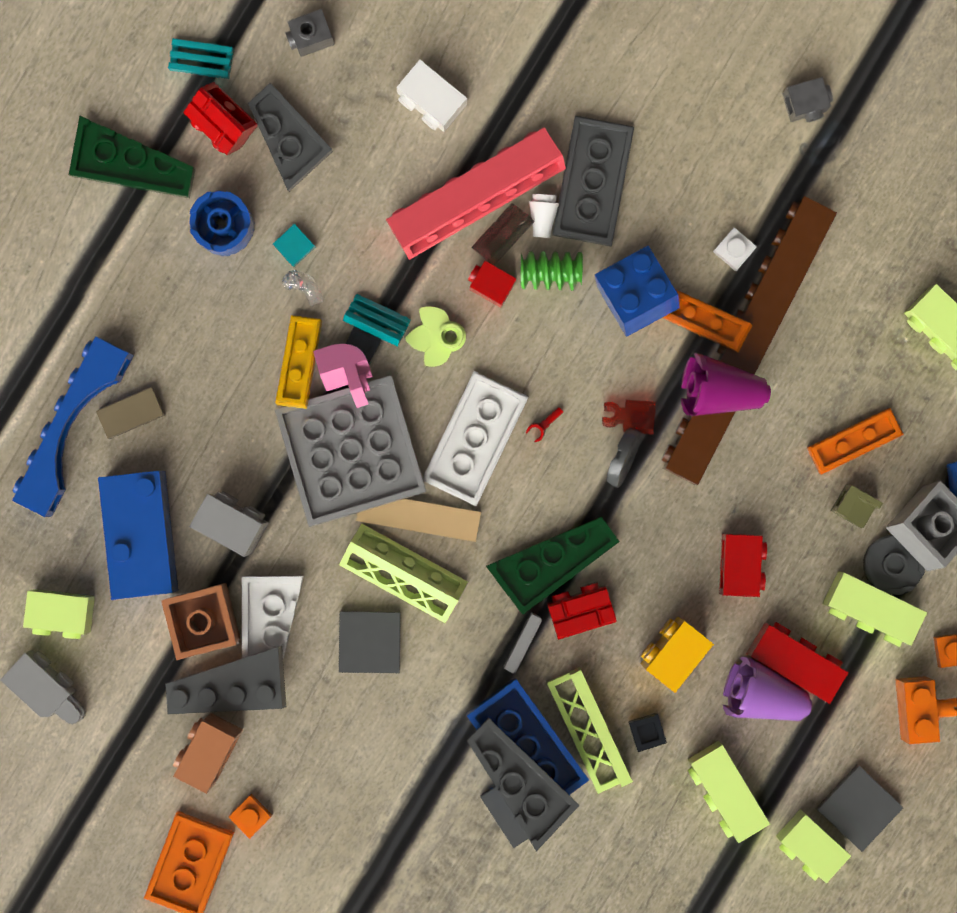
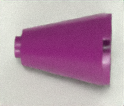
M696 353L694 354L696 358H689L684 369L681 388L687 389V398H681L683 412L686 415L698 416L761 409L765 403L769 402L771 387L767 385L765 378L703 354Z

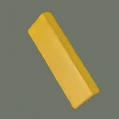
M291 315L275 401L277 405L307 409L316 361L313 351L318 349L322 327L321 319Z

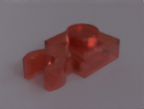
M626 399L625 407H619L614 402L604 403V411L613 412L614 416L610 418L602 417L603 426L611 428L618 424H623V432L633 428L640 430L642 434H654L656 402Z

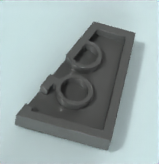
M271 83L248 103L288 192H290L326 159L333 150Z

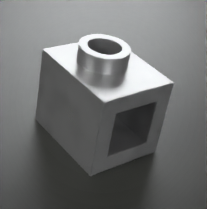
M322 9L287 21L291 30L285 32L291 50L297 48L301 57L335 45Z
M823 77L789 86L782 93L790 122L806 119L807 123L819 120L824 117L823 113L831 107L830 103L833 102L831 88L828 84L825 85Z

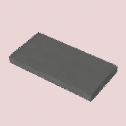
M575 116L552 236L612 246L633 138V126Z

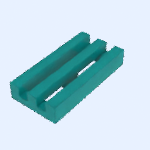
M172 38L171 60L168 64V69L176 72L229 79L234 49L229 46ZM183 48L189 50L226 55V58L180 52L179 49ZM178 59L224 65V70L178 64L177 62Z
M356 294L344 315L343 321L398 347L409 327L411 319ZM354 313H357V314H359V315H361V316H363V317H365V318H367V319H369V320H366V319H364V318H362V317H360V316H358V315H356V314H354Z

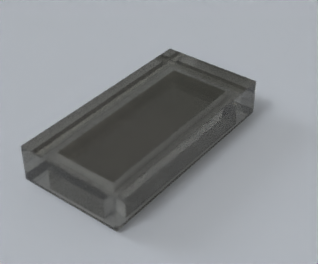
M511 203L471 248L479 256L495 266L535 221L527 213Z

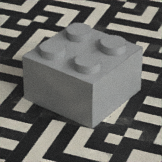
M941 481L922 486L886 527L926 571L945 568L957 555V497Z
M218 491L216 494H207L189 527L243 557L251 555L269 522L263 519L265 514L251 506L242 508L236 505L238 499L224 491L222 493Z

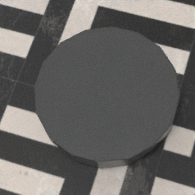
M627 429L617 446V455L611 461L607 474V482L614 487L619 488L632 466L641 440L642 433L640 430Z
M888 534L877 538L868 547L864 555L863 570L869 583L873 587L891 595H901L912 591L925 573L924 567L893 535Z

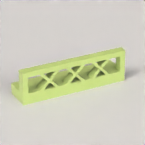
M364 524L360 525L339 564L444 623L448 620L468 581ZM352 553L363 558L366 564L361 565L351 560ZM378 570L389 572L393 579L384 578ZM411 584L418 589L419 593L414 594L408 591L405 585ZM438 599L448 605L447 609L443 610L433 604L432 600Z
M580 667L548 681L547 685L597 793L599 794L618 784L623 787L632 783L633 781ZM572 679L576 687L573 700L570 701L560 697L555 686ZM578 695L580 696L583 705L576 703ZM563 703H566V704H569V705H570V708H569L568 713H567V711H566V709H565ZM574 707L587 711L589 718L585 729L572 724L570 717ZM591 722L594 726L596 733L589 731ZM575 730L583 733L581 740ZM587 734L600 739L602 745L598 756L585 752L583 744ZM604 750L609 760L602 758ZM588 758L596 760L593 768ZM599 763L612 766L617 777L600 784L596 776Z

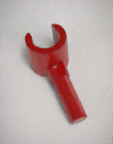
M558 407L540 423L530 425L526 430V434L533 427L540 429L541 435L534 442L542 440L545 436V430L563 413L561 408Z

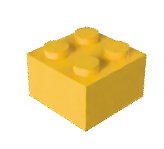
M677 617L675 620L670 618L659 632L662 634V637L656 644L651 642L641 654L643 661L640 663L645 670L674 693L677 692L714 645L680 617Z

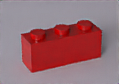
M777 622L773 626L764 623L746 654L830 704L849 673L841 668L843 662L828 653L825 658L815 653L817 646L802 637L797 642L789 637L791 630Z

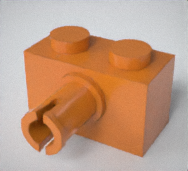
M926 676L895 679L901 740L908 744L940 742L938 721L943 717L957 716V698L937 700L935 680Z

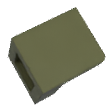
M845 485L831 511L855 526L864 528L873 511L880 509L883 503L853 485Z

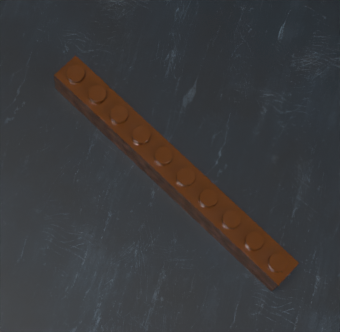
M806 196L798 203L793 201L785 216L790 219L784 230L779 228L772 241V245L776 247L771 257L768 255L764 257L758 268V272L762 274L757 284L752 282L744 296L748 300L744 310L738 309L734 315L751 323L752 328L738 353L719 344L716 351L721 354L718 359L719 361L752 374L756 373L837 212ZM735 412L698 416L689 415L688 419L683 417L675 431V434L679 435L675 445L669 444L661 458V461L665 462L662 469L693 485H698Z

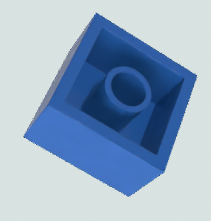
M649 246L594 274L597 289L626 337L680 308L678 293Z

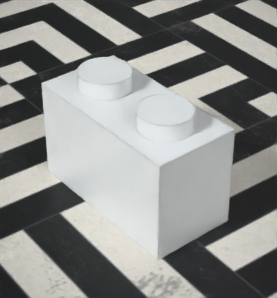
M421 60L415 64L396 87L397 93L400 95L398 98L400 103L410 111L414 108L424 115L421 118L423 122L433 130L439 128L445 132L467 105V98Z

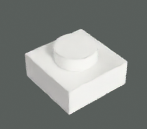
M733 228L713 252L732 269L737 271L757 246L736 228Z

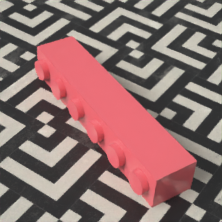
M545 127L539 131L530 132L522 141L511 147L501 149L496 156L485 162L475 164L467 173L460 177L451 178L444 186L434 192L422 195L412 205L396 210L386 221L410 260L565 170L566 166L563 155Z

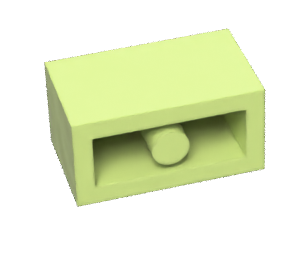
M39 589L27 591L23 628H31L32 634L51 635V631L63 632L62 637L81 639V634L84 635L91 632L95 596Z
M801 809L776 835L782 843L779 848L791 860L797 856L805 863L802 869L815 881L820 877L825 883H828L851 857L843 847Z

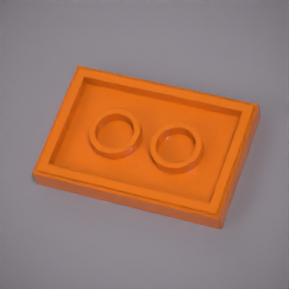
M177 811L144 899L180 913H204L235 832Z

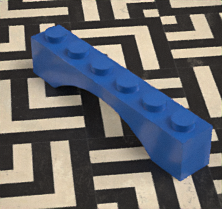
M96 336L93 341L90 340L86 344L82 352L84 360L80 368L76 367L71 373L68 380L70 387L66 395H61L54 408V411L57 413L52 423L48 422L43 428L40 438L43 440L38 450L34 449L31 452L26 463L29 468L25 476H20L13 487L15 495L12 501L43 517L53 516L66 490L63 479L62 457L71 425L92 398L105 389L121 382L134 357L133 354Z

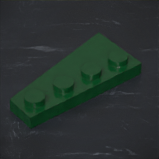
M79 116L69 176L190 199L195 174L193 166Z
M599 517L486 565V567L523 615L620 541L603 518Z

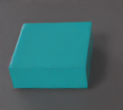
M296 224L291 226L273 243L274 247L293 267L316 248Z

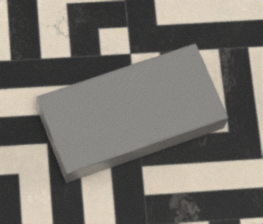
M530 613L504 664V669L513 674L514 672L516 673L542 622L541 617L537 614Z

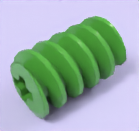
M533 251L528 252L526 259H523L521 253L520 285L522 289H526L529 281L532 282L534 290H538L541 281H544L546 290H550L553 281L556 282L558 290L563 289L565 282H568L571 291H574L577 282H580L582 285V252L577 253L574 261H572L570 252H565L562 260H560L557 251L552 253L550 260H548L545 251H541L538 260L535 259Z

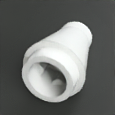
M532 194V201H529L533 237L551 238V231L559 203H556L557 195Z

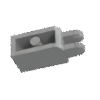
M33 650L25 652L0 679L2 683L40 717H50L57 714L62 720L73 725L80 722L81 719L83 720L84 716H86V708L81 706V703L73 696L77 691L72 687L73 681L61 671L57 673L50 666L51 661L40 651L36 653Z

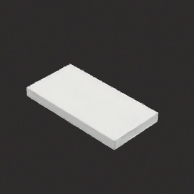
M474 371L423 476V481L477 506L527 402L528 396Z

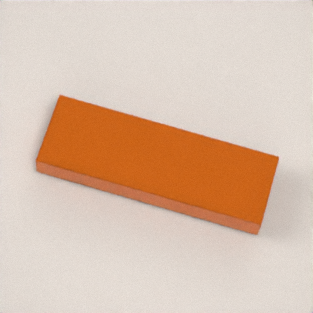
M676 290L679 296L680 308L662 317L663 319L737 353L740 351L752 328L751 323Z
M887 408L807 447L819 474L822 475L902 436L903 432L891 408Z

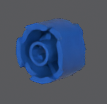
M206 192L195 201L190 209V232L197 243L212 254L221 256L236 254L247 246L253 236L255 229L252 213L241 198L231 192ZM228 217L226 220L227 226L224 229L220 227L217 230L219 227L216 223L219 218L225 220Z

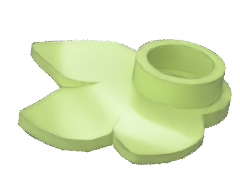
M432 306L421 307L419 314L423 325L412 330L405 340L414 349L425 352V366H440L447 362L451 352L459 350L464 345L466 332L459 323L450 321L444 310ZM453 331L457 334L454 342H448L445 339L447 332Z

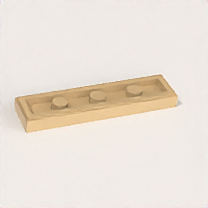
M402 499L357 513L356 521L476 542L481 512Z

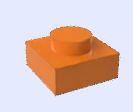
M957 634L933 637L938 667L957 666Z
M250 794L228 817L250 839L272 817V814Z

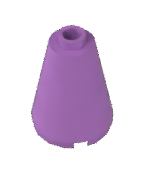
M742 656L739 659L743 662L740 665L734 664L732 666L723 692V696L728 697V705L723 704L726 715L735 718L801 721L810 714L812 700L807 691L752 658Z

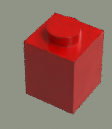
M484 261L481 267L476 264L468 278V281L472 283L470 291L502 308L517 280L487 261Z

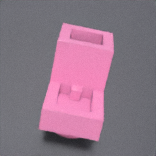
M334 344L313 351L326 391L349 385L356 407L368 405L365 392L370 391L367 379L373 377L366 356L359 348L350 344Z

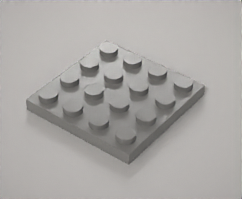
M392 375L369 381L370 391L365 392L368 405L358 408L355 405L350 388H346L308 400L307 409L286 406L275 410L309 527L426 492Z

